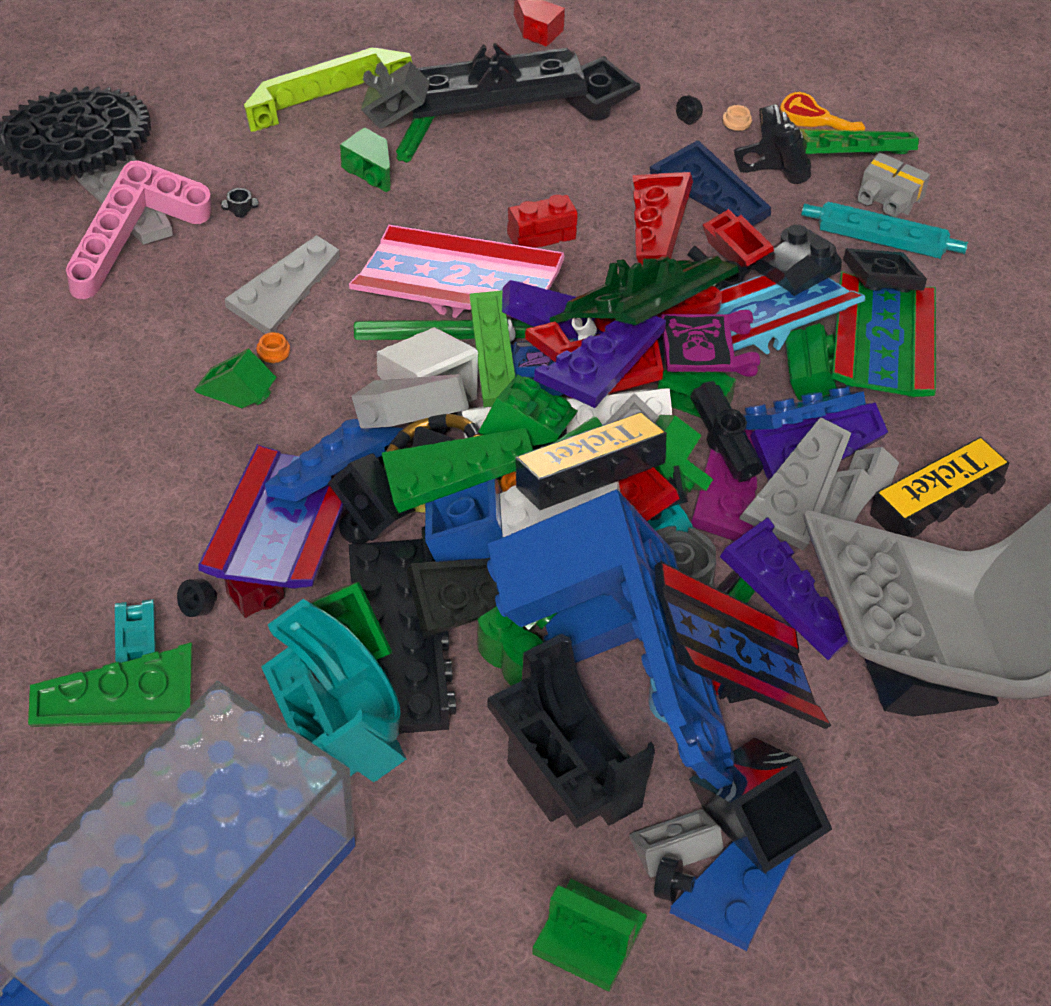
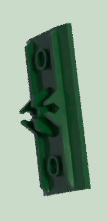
M663 256L658 259H644L643 266L641 263H634L631 267H629L624 259H618L617 263H610L604 285L568 301L564 311L550 317V323L555 321L559 323L572 318H615L619 322L638 325L738 273L739 267L738 265L722 261L718 256H710L702 261H676L668 256Z

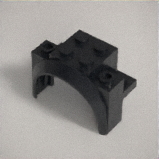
M560 634L524 652L522 681L488 697L487 707L509 736L507 763L549 821L553 822L567 815L573 825L578 828L601 815L607 825L610 826L643 808L646 785L655 755L654 744L649 742L646 749L630 756L614 739L598 716L583 688L575 666L572 641L569 637Z

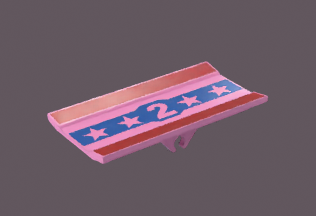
M388 225L380 245L361 273L349 283V288L427 302L442 315H445L447 312L445 306H450L453 309L452 317L456 318L464 309L471 310L470 293L499 291L503 289V286L509 280L549 290L560 271L565 257L564 252Z

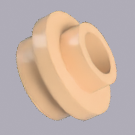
M730 106L723 115V124L729 129L741 131L751 126L752 117L750 111L744 106Z

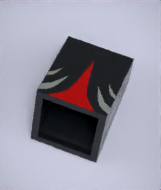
M753 738L733 751L735 756L734 765L727 767V769L730 768L733 774V784L716 789L707 780L700 779L697 774L689 779L704 811L763 873H767L833 830L800 759L757 738Z

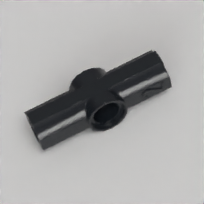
M714 381L705 382L700 387L694 389L690 398L709 431L706 438L708 446L722 455L733 478L739 482L748 481L755 475L760 474L764 466L745 433L747 421L744 415L738 410L731 408L722 389Z

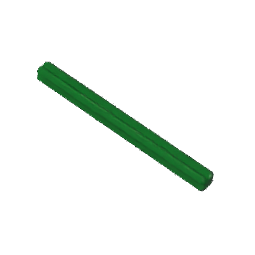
M510 319L516 333L514 339H525L526 329L533 326L518 319ZM472 320L354 322V338L356 340H406L434 327L456 339H475Z

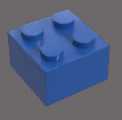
M496 478L425 504V542L435 562L490 558L487 544L503 538L500 493H502V490Z

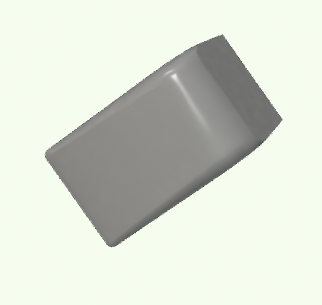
M1051 503L1006 539L985 549L975 551H959L818 512L805 511L804 522L849 645L863 658L925 682L968 692L1019 700L1051 695Z

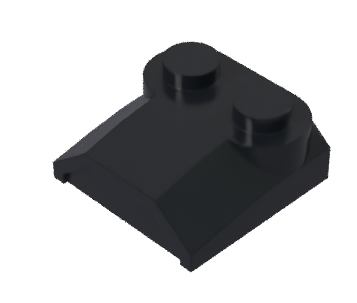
M602 56L581 66L588 95L565 98V100L585 117L592 120H603L610 115L611 106L640 90L641 84L636 83L607 60V57Z
M795 224L781 232V241L773 246L774 251L750 265L752 270L758 271L795 296L839 273L842 260L834 244L805 226Z

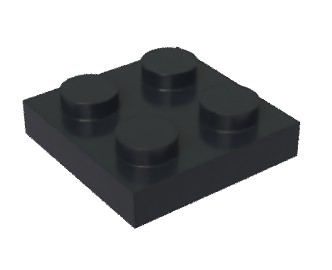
M850 248L845 250L843 261L859 278L864 287L879 291L882 288H894L900 292H911V290H924L927 278L903 252Z

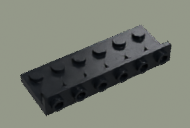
M425 526L421 527V539L348 544L351 584L360 582L392 650L391 654L376 661L388 677L399 701V734L449 730V715H456L455 692L447 691L446 685L447 682H452L451 659L443 658V651H449L448 630L423 638L407 575V569L411 563L435 561L425 542Z

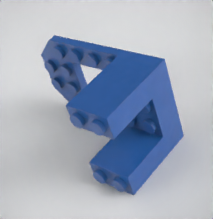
M617 489L487 544L491 559L487 561V567L492 579L497 584L499 594L495 596V601L503 617H508L521 628L558 613L546 626L548 634L544 636V641L546 642L560 634L569 637L572 641L575 663L637 638L643 641L646 653L641 656L642 663L647 675L651 679L653 678L656 691L652 693L653 703L659 715L665 717L678 743V751L683 764L687 768L691 767L696 771L700 779L707 780L716 789L733 784V774L730 768L727 769V767L734 765L735 756L711 679L688 670L687 667L677 663L672 645H675L662 604L659 602L657 595L655 565L662 561L679 570L674 551ZM682 680H686L687 686L683 684Z

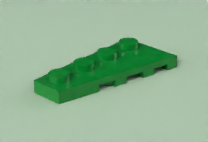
M800 129L804 136L803 144L806 154L879 153V151L907 154L909 150H918L919 137L914 132Z
M523 428L382 452V457L394 505L398 513L512 473L516 471L515 457L534 450L527 430Z
M190 642L179 645L175 649L160 653L156 651L130 661L103 665V668L84 673L77 672L31 684L28 725L31 727L192 723L193 644Z

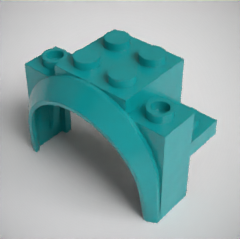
M302 599L267 624L271 634L288 646V648L265 663L261 668L317 791L325 795L356 772L375 782L407 759L397 740L400 723V705L393 686L373 655L348 628L305 599ZM311 671L314 673V675L317 677L320 683L314 679Z

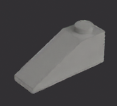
M461 374L375 380L351 396L360 428L391 427L429 418L430 416L464 411L469 408Z

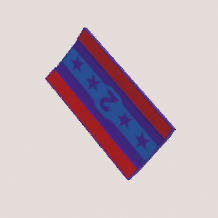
M257 444L198 564L199 571L226 580L291 589L312 587L343 511L344 504L329 484L297 502L268 497L265 483L277 475L279 470L289 466L300 456L281 454L278 450Z

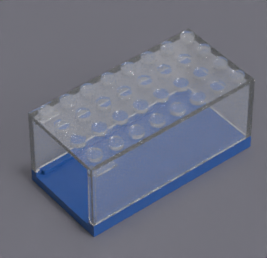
M217 680L0 891V1006H213L355 848L350 768Z

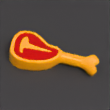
M803 92L789 94L780 106V110L786 112L791 122L798 126H829L837 130H865V125L862 122H849L831 115L827 109L820 107L811 95Z

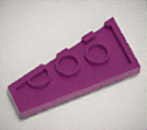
M745 430L747 437L749 438L752 446L754 447L752 440L750 438V435L753 431ZM710 448L704 472L713 478V481L707 491H698L690 522L694 528L736 541L755 527L739 519V517L756 498L757 478L754 476L750 480L743 482L734 479L722 455Z

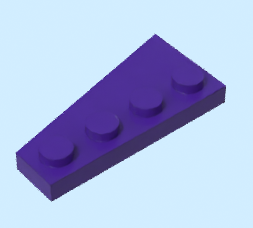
M509 280L502 289V312L535 327L550 323V317L564 311L567 302L576 297ZM581 318L582 326L587 323V318ZM572 319L558 323L568 339L577 338L578 340V334L572 326ZM597 328L595 334H602L603 331Z
M653 316L638 325L615 320L605 326V332L598 336L590 335L582 340L581 347L572 352L566 350L556 356L555 363L548 367L543 364L535 369L534 380L596 408L665 331L666 320Z
M767 517L727 546L720 555V558L821 655L830 660L849 643L837 609L828 597H820L814 588V578L808 570L801 571L791 557L794 551L786 541L780 542L772 532L775 526Z

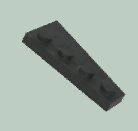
M490 558L411 563L409 565L407 575L423 638L476 621L479 617L497 606L495 596L499 594L497 584L492 579L487 567V561L491 560Z

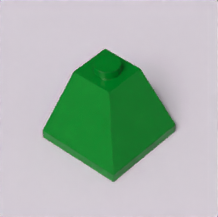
M360 582L340 587L309 601L348 628L376 660L392 653Z

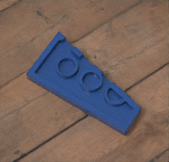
M843 386L829 389L830 395L822 397V392L801 395L802 401L796 403L794 398L773 401V408L766 409V404L745 407L746 413L743 414L747 421L745 430L776 429L782 427V424H795L802 422L803 419L825 416L826 413L840 412L865 405L864 391L850 392L849 387Z

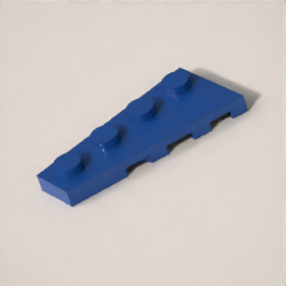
M358 419L344 421L338 429L330 435L323 437L313 448L303 452L297 460L279 470L277 475L265 483L267 496L297 502L328 485V482L332 480L331 476L337 475L350 462L372 453L376 458L382 456V452H385L384 447L389 445L403 428H360Z
M732 842L695 880L692 893L684 892L671 905L670 913L747 951L795 854L767 873H763Z

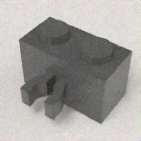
M411 61L390 75L382 62L377 64L375 73L380 77L374 76L370 70L364 73L362 80L370 87L367 89L361 110L378 128L386 127L424 104L430 82Z

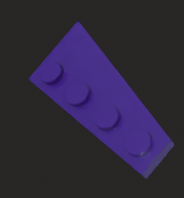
M876 402L840 412L826 413L825 416H821V418L851 432L841 461L855 454L856 450H862L879 441L888 433ZM820 417L803 419L802 422L795 424H782V427L776 429H757L752 432L750 438L764 466L763 470L768 481Z

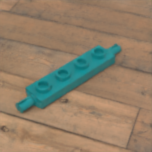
M826 202L823 207L804 203L801 216L819 219V230L940 259L946 250L965 255L968 241L950 238V233L947 229L832 202Z

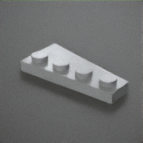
M126 155L127 160H117V166L115 167L106 165V171L96 169L94 175L85 172L82 178H78L75 175V179L103 204L123 167L131 161H136L134 155ZM145 207L131 232L143 245L173 236L171 224L165 213L149 207Z

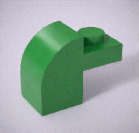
M660 414L656 424L667 433L666 460L664 464L654 468L666 480H669V476L673 479V467L679 465L684 475L687 492H691L692 489L707 491L713 478L687 460L702 435L676 415Z

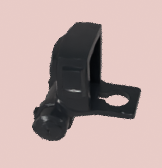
M777 104L760 108L762 140L758 143L734 149L740 173H749L762 169H782L790 183L801 184L806 182L811 177L812 166L810 159L807 158L803 144V132H800L799 127H796L795 123L791 122L786 112H782ZM748 153L764 154V157H760L759 161L754 164H748L743 160V157Z

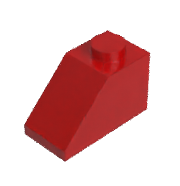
M514 0V17L523 38L547 47L564 31L565 8L545 0Z

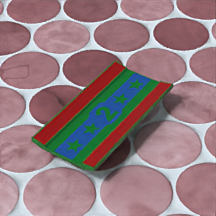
M841 271L839 285L849 291L865 295V301L837 313L831 378L846 384V387L853 388L855 386L907 395L909 398L935 396L936 287H925L924 290H911V292H900L894 288H882L876 291L864 287L857 276Z

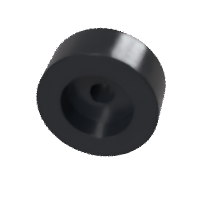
M203 578L185 580L177 591L178 606L181 612L188 617L209 614L217 600L216 590Z
M664 856L656 873L654 896L674 901L679 890L692 893L695 885V876L683 873V861L681 859Z

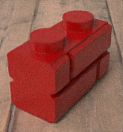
M553 195L549 199L535 202L525 201L520 205L508 207L509 222L507 223V234L513 245L532 248L556 244L559 241L576 239L578 213L568 195Z

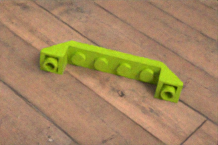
M369 48L263 81L244 104L249 129L253 132L279 124L277 110L365 83L362 79L364 73L368 70L374 76L380 77L375 73L376 66L380 62L387 68L390 75L410 61L412 62L411 55L406 52Z

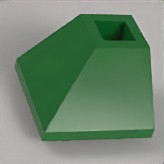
M517 374L496 398L478 432L482 435L526 428L532 446L555 442L573 420L578 410L571 407V404L565 398L557 395L553 396L541 389L535 380Z

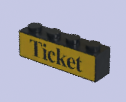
M639 412L515 457L516 488L539 510H543L664 464L666 460L667 433L644 413Z
M979 437L877 491L870 515L888 532L907 537H916L935 521L943 522L949 518L953 511L962 506L968 508L982 495L988 492L994 494L999 491L1005 484L1006 479L1004 477L1010 463L982 437Z

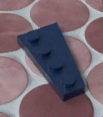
M699 140L650 166V174L691 172L693 183L689 197L718 214L729 209L736 217L742 215L752 226L771 216V206Z

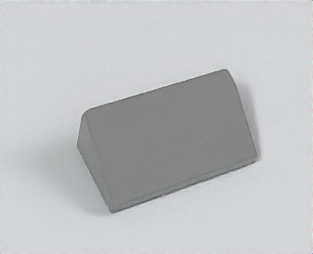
M703 809L629 834V838L650 878L656 876L660 861L664 856L681 859L683 866L720 854L724 850L721 827Z

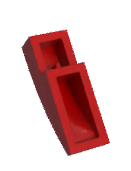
M729 209L703 224L709 244L726 259L734 261L740 266L747 267L774 251L773 245L742 215L736 217Z

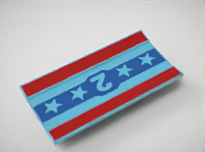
M760 275L720 290L722 293L721 309L716 314H731L739 310H750L753 314L750 332L748 334H738L731 331L733 350L737 351L754 344L765 354H769L768 343L772 337L775 338L773 347L780 350L791 330L865 301V295L849 291L832 279L827 278L793 296L785 288L766 276Z

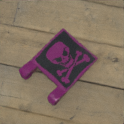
M739 310L731 314H661L660 318L666 320L665 331L662 333L667 372H737L748 377L757 375V366L761 362L759 354L757 352H747L734 356L731 331L738 334H748L750 332V323L753 322V314L750 310Z

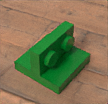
M570 879L566 888L558 885L550 898L548 920L533 946L532 954L610 992L646 923L647 915Z

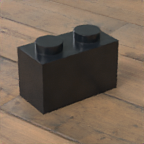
M373 453L350 462L328 482L329 486L370 541L393 531L416 511L412 508L398 513L393 502L386 470Z

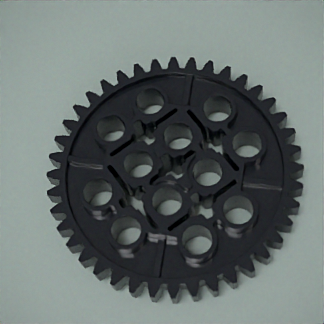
M86 86L82 91H78L77 87H74L71 92L62 89L60 94L50 92L49 97L40 95L38 96V101L30 99L28 100L29 105L19 104V110H10V115L2 116L3 121H0V166H3L5 171L10 170L12 175L19 173L20 178L29 175L30 180H33L40 176L41 181H45L49 177H52L53 181H57L60 176H64L65 180H69L72 175L82 178L85 172L94 175L96 169L106 171V165L115 167L117 166V160L126 161V155H135L136 149H142L141 143L147 142L146 137L150 136L149 130H152L146 104H143L141 99L137 100L136 95L130 96L129 92L121 94L120 89L111 91V87L101 91L100 86L95 87L93 90H89V87Z

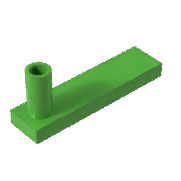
M502 290L469 294L484 408L492 407L496 398L515 378L507 316L502 312Z

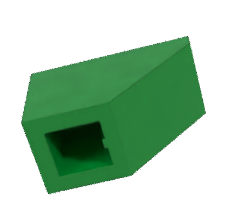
M364 127L340 144L341 167L346 172L360 177L371 186H376L386 193L391 190L387 139Z

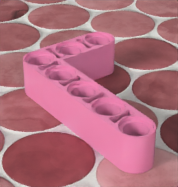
M143 161L127 163L67 265L66 273L72 296L78 299H87L99 291L145 207L193 224L206 222L211 215L210 191L207 186Z

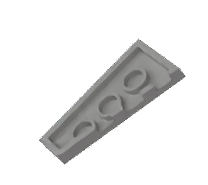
M316 235L226 297L225 307L264 334L277 332L278 325L290 317L296 304L308 296L310 288L315 282H320L340 258L339 249Z
M820 417L739 519L756 526L768 517L775 526L772 532L777 538L804 550L811 539L804 522V513L807 510L821 513L851 432Z

